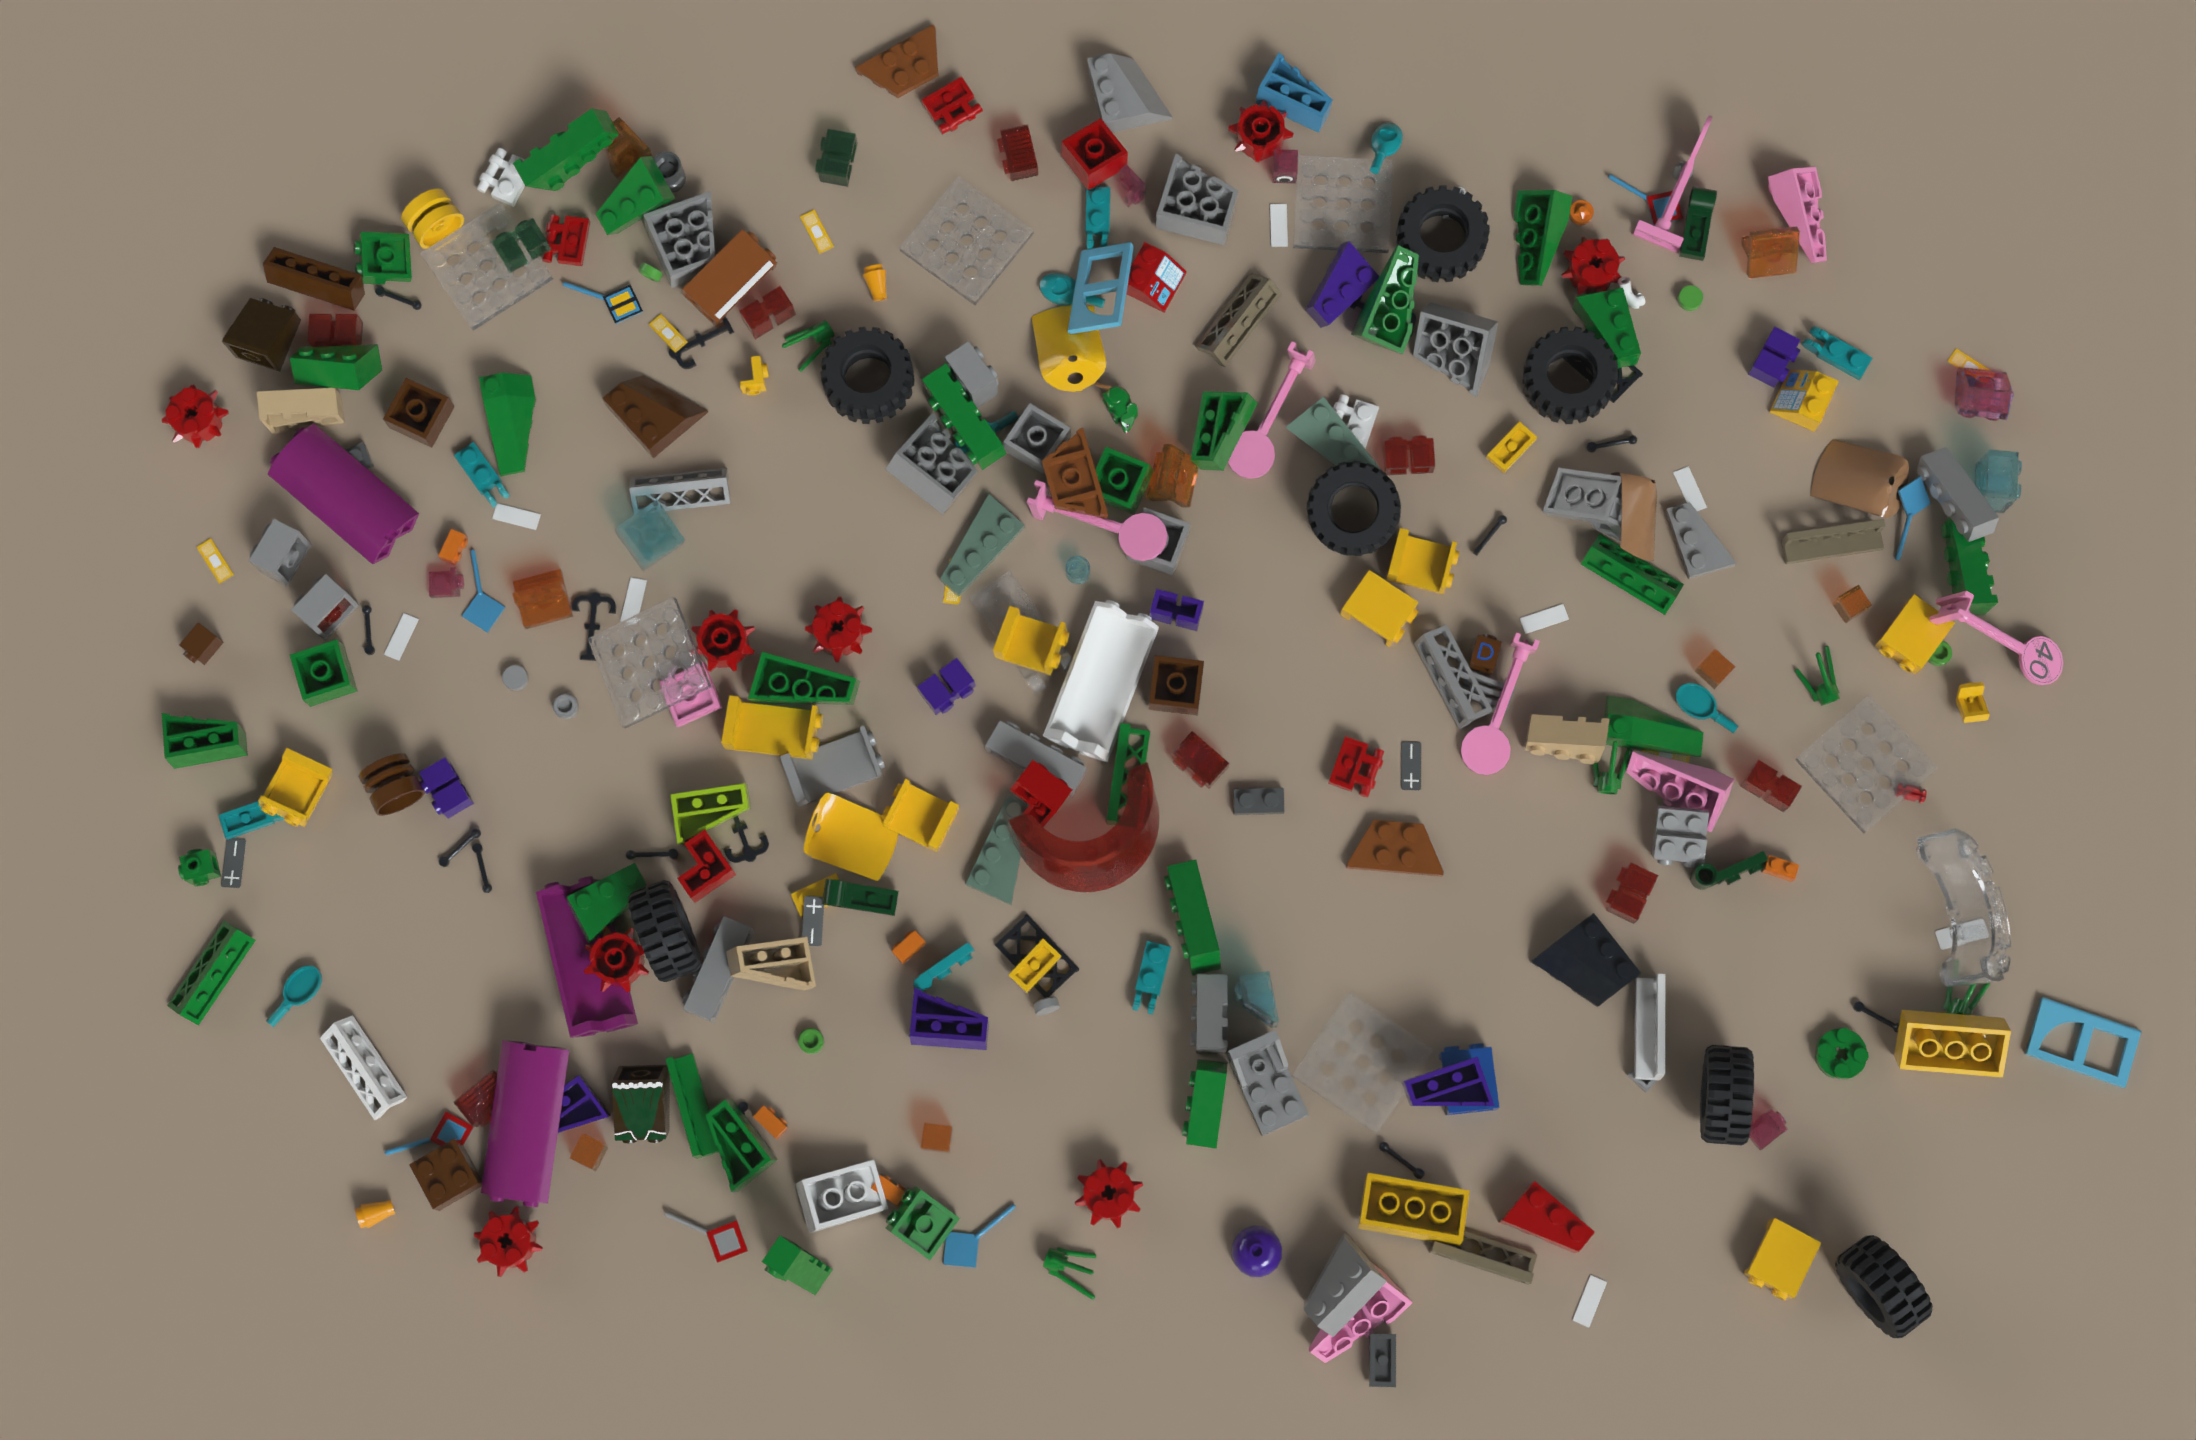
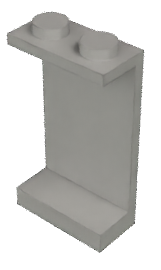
M861 726V731L820 746L818 752H814L813 760L794 758L789 753L780 756L799 807L821 799L827 792L835 794L883 776L881 769L885 766L880 753L875 755L872 746L877 745L872 731L866 732L865 726Z

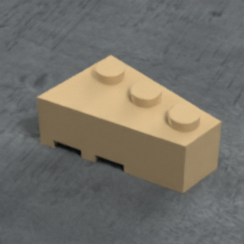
M320 387L315 389L256 391L259 419L272 434L295 431L302 427L307 428L312 424L320 427L344 423L342 397L336 388Z
M1532 714L1528 724L1525 750L1538 756L1545 754L1554 755L1560 760L1571 758L1580 760L1584 764L1599 763L1606 747L1609 718H1602L1601 723L1586 722V717H1578V721H1565L1563 716Z
M807 937L736 946L726 951L730 976L802 991L816 987Z

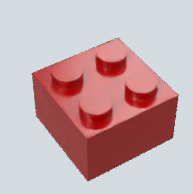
M1101 118L1061 141V157L1087 190L1127 168L1128 151Z

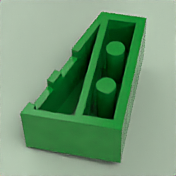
M652 156L640 157L597 211L596 216L607 235L622 232L643 219L644 214L655 211L675 199Z
M1618 288L1576 297L1572 309L1580 316L1585 324V328L1588 331L1595 332L1594 337L1597 340L1602 337L1607 342L1605 347L1607 349L1612 348L1614 352L1613 360H1617L1618 368L1637 365L1641 351L1624 289Z
M378 344L328 347L305 346L299 348L290 357L294 383L299 385L360 390L383 371Z
M1203 391L1190 460L1201 470L1224 471L1258 402L1248 392Z
M161 713L164 756L174 769L248 756L246 732L237 722L208 718L207 720L194 719L191 716L177 717Z
M636 863L567 896V904L588 944L592 945L603 933V929L605 927L609 928L629 908L628 897L632 892L647 886Z
M1197 1059L1196 1071H1191L1189 1086L1194 1087L1193 1096H1187L1185 1110L1190 1112L1189 1121H1184L1182 1136L1187 1137V1145L1217 1149L1228 1063Z
M725 1099L705 1115L715 1145L718 1147L722 1159L721 1163L726 1171L731 1192L742 1190L778 1160L733 1099Z

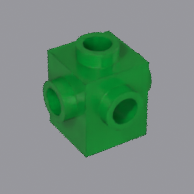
M210 849L189 850L187 855L179 857L181 865H178V871L181 879H184V881L191 885L194 884L195 887L207 885L209 880L221 877L216 853Z

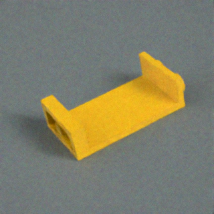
M729 695L721 743L726 750L777 756L789 753L794 758L813 760V754L818 752L819 738L816 736L817 729L822 728L823 714H820L817 705H812V710L745 703L741 701L739 696Z

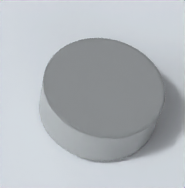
M518 665L509 666L502 675L503 683L512 691H519L525 688L529 679L524 668Z
M561 694L555 698L553 710L559 718L571 719L577 714L579 704L572 695Z
M1047 997L1037 1001L1033 1007L1036 1015L1040 1016L1058 1010L1060 1005L1056 997Z

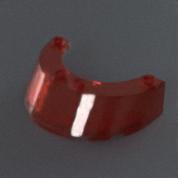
M1148 763L1136 766L1129 771L1126 779L1128 796L1125 810L1116 825L1098 838L1087 841H1070L1059 838L1048 832L1035 817L1029 814H1023L1008 820L1007 827L1020 856L1028 867L1051 885L1064 890L1083 893L1098 892L1115 887L1133 876L1150 856L1159 830V806Z

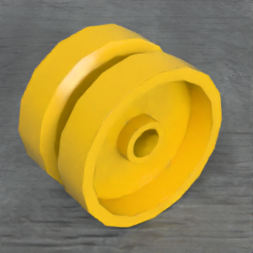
M439 188L428 190L414 198L405 207L401 215L403 224L413 233L416 241L424 249L436 248L446 243L459 232L464 223V217L455 205H452V201L445 191Z

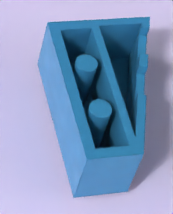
M1279 52L1258 88L1255 103L1260 105L1262 101H1266L1268 107L1273 106L1280 113L1287 112L1286 118L1319 133L1329 116L1333 99L1314 82H1309L1300 74V70L1288 64L1284 60V56Z

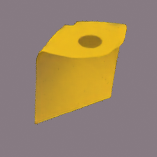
M1072 305L1052 308L1031 316L1039 367L1043 379L1048 384L1058 390L1075 392L1082 391L1091 386L1100 378L1106 368V356L1099 330L1074 334L1068 333ZM1087 305L1088 310L1095 313L1094 306ZM1075 355L1077 356V360L1074 362H1070L1068 360V357ZM1075 372L1081 373L1083 376L1081 382L1072 384L1068 381L1070 374Z
M827 792L822 796L813 812L806 833L803 852L814 859L879 881L894 853L898 834L883 826L884 819L881 818V814ZM817 813L816 820L814 822V825L812 826L813 819L815 817V814ZM817 824H820L821 828L819 832L816 833V826Z

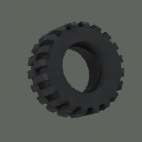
M1439 185L1438 190H1434L1433 187L1426 188L1424 194L1418 192L1413 196L1412 201L1407 202L1403 213L1400 215L1396 231V245L1419 255L1418 277L1425 279L1426 276L1432 277L1431 282H1439L1441 278H1445V282H1452L1456 276L1461 279L1466 276L1468 271L1472 272L1477 267L1478 262L1481 261L1490 233V225L1487 224V213L1481 211L1482 204L1478 200L1472 201V194L1466 192L1465 195L1460 193L1461 188L1454 186L1453 190H1447V185ZM1448 215L1462 226L1465 232L1464 243L1460 248L1452 252L1444 253L1432 250L1422 241L1420 236V228L1423 222L1431 217Z
M866 326L859 327V331L854 333L852 329L845 332L846 336L844 338L838 336L833 340L834 347L828 346L825 351L826 357L822 358L821 381L828 402L832 407L836 408L838 414L842 417L847 415L848 419L853 422L861 419L862 424H870V420L876 419V422L880 423L884 422L883 417L887 415L891 419L896 416V409L903 410L906 406L905 400L910 399L913 393L912 387L914 386L915 378L910 354L904 348L903 342L899 338L894 339L893 334L888 331L882 334L880 328L872 327V331H867ZM866 358H874L886 363L890 369V378L879 390L861 393L847 386L845 375L855 362Z
M1568 326L1560 327L1558 333L1555 330L1547 332L1546 337H1540L1536 341L1535 346L1530 349L1525 362L1522 383L1525 384V396L1530 397L1529 404L1533 409L1538 407L1540 409L1539 414L1544 418L1547 414L1552 416L1551 421L1558 423L1559 419L1565 420V424H1573L1574 420L1582 423L1587 421L1589 416L1594 418L1601 409L1607 406L1617 383L1618 374L1616 372L1618 364L1617 360H1613L1614 352L1612 348L1607 349L1605 347L1607 342L1602 337L1597 340L1594 337L1595 332L1590 330L1588 333L1581 332V327H1575L1574 331H1569ZM1564 357L1578 359L1584 362L1590 369L1593 376L1592 384L1587 390L1580 393L1569 394L1561 392L1548 379L1547 370L1549 365L1555 360Z
M1353 461L1338 463L1339 465L1333 468L1331 466L1325 470L1326 472L1315 480L1316 483L1309 492L1306 509L1312 531L1328 549L1341 555L1362 556L1363 554L1373 553L1388 542L1396 532L1400 522L1401 502L1395 484L1384 471L1369 463ZM1349 486H1360L1372 493L1377 502V514L1374 521L1369 527L1358 532L1343 530L1334 522L1331 515L1333 498L1340 490Z
M662 880L632 892L628 897L631 917L645 956L658 980L668 982L697 971L702 965L699 948L687 914L672 883Z
M1711 1045L1705 1050L1700 1096V1132L1702 1140L1706 1143L1742 1146L1749 1140L1754 1095V1057L1752 1051L1747 1047Z
M1874 1235L1864 1236L1837 1257L1835 1263L1836 1272L1840 1276V1281L1846 1287V1291L1868 1319H1871L1874 1325L1880 1328L1886 1335L1892 1338H1903L1931 1316L1933 1305L1925 1291V1287L1918 1280L1917 1275L1910 1269L1906 1261L1879 1237Z

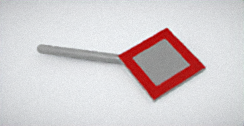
M670 1212L664 1213L666 1217L706 1234L717 1263L748 1251L737 1220L709 1231Z

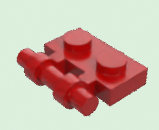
M962 76L921 100L934 122L940 118L944 119L945 122L938 126L942 135L948 131H955L958 129V125L967 120L972 121L976 118L977 114L983 111L979 103L972 107L969 105L968 102L974 99V94ZM961 107L963 112L952 117L950 113Z
M551 215L545 229L547 237L546 242L542 245V261L551 263L553 255L558 254L557 261L559 264L583 266L591 223L589 218L565 216L564 224H559L560 217ZM562 234L561 243L555 244L556 236Z
M1345 736L1328 784L1352 792L1355 783L1361 785L1359 795L1368 798L1371 789L1375 787L1377 771L1383 765L1382 757L1384 751L1375 748L1373 756L1365 754L1369 744ZM1362 762L1369 765L1365 776L1358 774Z

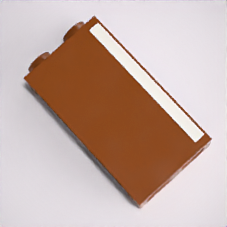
M742 229L682 289L681 294L715 327L723 321L724 316L770 270L773 271L776 268V256L768 248L764 250L758 244V238L750 231L745 232Z

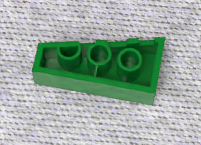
M591 108L568 124L567 128L569 130L552 135L549 138L551 141L549 144L540 149L535 147L529 151L531 154L529 158L524 161L520 158L516 160L513 165L525 186L558 191L563 188L564 183L568 179L577 175L585 164L593 161L603 148L610 146L619 133L607 111Z
M946 363L922 379L930 397L927 399L928 404L934 412L939 410L942 415L940 420L947 430L952 428L955 432L953 435L955 441L960 447H966L968 450L966 455L973 465L978 464L984 470L1006 455L1003 444L987 421L981 419L982 416L972 400L968 402L969 398L963 390L964 388L958 380L954 381L951 369Z
M762 652L748 700L765 703L854 705L860 681L854 677Z
M1197 860L1167 866L1168 875L1164 876L1167 891H1172L1173 898L1169 899L1172 913L1177 912L1178 921H1175L1178 936H1183L1184 943L1181 944L1184 959L1188 958L1192 976L1221 969L1220 949Z

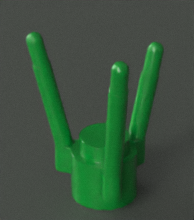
M826 320L785 337L787 342L782 344L783 348L810 336L816 344L822 343L799 367L800 372L826 347L832 344L830 339L835 335Z
M1829 646L1824 647L1829 678L1821 654L1819 652L1816 653L1818 666L1824 681L1823 684L1816 686L1818 691L1814 690L1799 669H1795V673L1810 692L1813 701H1819L1821 706L1840 699Z
M1618 741L1613 742L1609 772H1602L1600 777L1598 763L1592 764L1594 773L1593 786L1598 787V793L1616 795L1618 789H1621L1622 779L1633 748H1627L1618 776L1614 773Z
M1951 960L1946 999L1942 1009L1950 1014L1971 1015L1990 986V982H1985L1969 1005V999L1978 982V978L1974 977L1963 1000L1955 998L1952 1002L1956 961Z
M1060 1247L1057 1250L1049 1248L1043 1264L1044 1268L1049 1269L1048 1274L1058 1277L1090 1299H1095V1295L1059 1272V1270L1064 1272L1065 1268L1068 1267L1092 1275L1094 1274L1093 1270L1069 1262V1257L1067 1256L1096 1258V1254L1066 1250Z

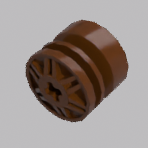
M404 753L393 754L377 760L364 768L358 776L362 784H365V791L373 793L369 800L378 816L399 812L418 802L425 794L417 776H411L414 769L409 764L408 756Z

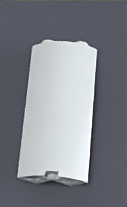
M1111 600L1094 602L1043 737L1066 749L1068 747L1079 751L1081 755L1104 762L1109 760L1120 731V725L1124 721L1159 626L1151 621L1152 618L1143 613H1138L1137 616L1127 614L1119 608L1120 605Z

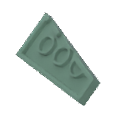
M1322 397L1286 426L1288 430L1335 466L1342 462L1360 461L1361 463H1369L1381 469L1325 397Z
M988 494L940 578L941 582L959 597L1025 528V525Z
M1007 795L966 885L1012 906L1028 818L1022 813L1029 804L1011 795Z

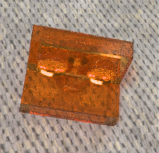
M620 117L613 121L619 135L606 150L610 171L616 178L632 167L640 157L652 156L651 149Z
M1798 227L1750 232L1749 236L1742 237L1741 245L1748 257L1747 275L1749 279L1796 273L1800 235Z
M1164 444L1162 452H1156L1153 465L1154 472L1150 479L1146 498L1151 501H1172L1182 508L1190 507L1199 468L1190 460L1191 456L1172 444Z
M561 569L513 581L515 593L512 594L515 604L520 609L525 629L573 617Z

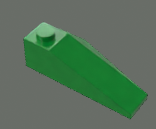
M1557 190L1517 191L1514 221L1518 222L1519 234L1516 235V242L1520 243V255L1518 257L1520 285L1542 286L1568 223L1573 196Z
M1396 245L1366 300L1351 335L1396 353H1404L1413 326L1411 317L1415 304L1413 295L1414 285L1417 282L1418 254Z
M502 372L479 377L500 476L525 472L529 434L533 423L532 415L536 403L532 376Z
M1613 696L1606 697L1604 718H1609L1606 745L1613 746V742L1618 741V747H1631L1633 749L1701 757L1704 732L1633 699Z

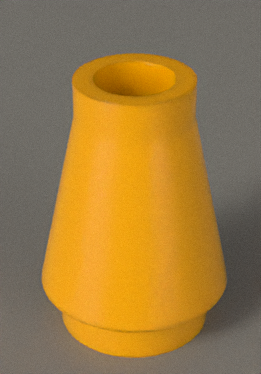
M882 264L865 267L863 278L870 290L873 301L887 299L886 270L883 269Z
M391 1199L360 1204V1207L355 1208L360 1228L366 1226L370 1228L390 1215L395 1214Z

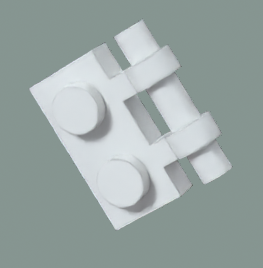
M498 148L495 155H491L489 159L490 164L486 172L481 174L477 190L485 193L488 187L494 188L491 193L492 198L514 207L525 184L513 163L519 158L522 161L525 159L512 154L509 162L503 160L507 152L502 148ZM498 168L504 170L499 180L493 178Z
M1340 394L1338 402H1335L1333 408L1341 419L1343 415L1350 417L1347 426L1366 449L1379 406L1356 399L1354 408L1348 407L1349 397Z

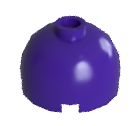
M1251 1226L1243 1229L1236 1235L1232 1244L1231 1255L1234 1264L1242 1273L1250 1277H1263L1271 1274L1278 1267L1282 1259V1245L1272 1230L1264 1226Z

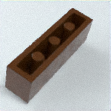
M273 247L263 262L267 283L353 311H355L365 295L362 275L276 247Z

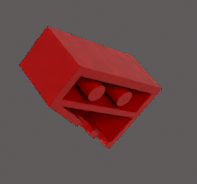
M1536 1181L1526 1188L1499 1221V1223L1540 1238L1572 1253L1580 1252L1595 1233L1594 1230Z

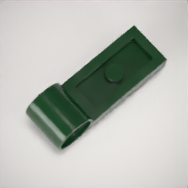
M1692 187L1683 231L1684 239L1681 244L1679 257L1704 260L1712 212L1717 197L1716 190Z
M1762 851L1717 872L1713 865L1704 863L1691 873L1690 880L1692 885L1700 890H1705L1723 882L1730 885L1741 879L1740 875L1747 871L1752 875L1764 869L1762 864L1768 858L1765 852ZM1699 871L1708 873L1710 877L1709 882H1703L1699 879Z
M826 879L822 904L895 916L899 891Z

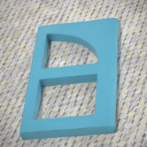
M1131 242L1081 251L1068 333L1074 334L1121 326L1134 248ZM1122 256L1119 279L1088 284L1092 261ZM1116 292L1113 315H1099L1088 310L1086 305L1087 296Z
M2042 997L2025 1054L2125 1088L2141 1030ZM2068 1022L2082 1024L2072 1061L2039 1050L2045 1036L2056 1026ZM2094 1028L2126 1039L2116 1076L2083 1065Z

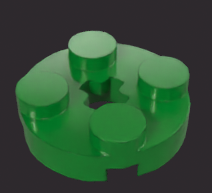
M1847 1028L1833 1029L1826 1032L1816 1044V1064L1826 1076L1843 1080L1858 1075L1864 1069L1869 1057L1863 1039L1857 1033ZM1837 1047L1847 1051L1846 1060L1835 1057L1837 1055Z

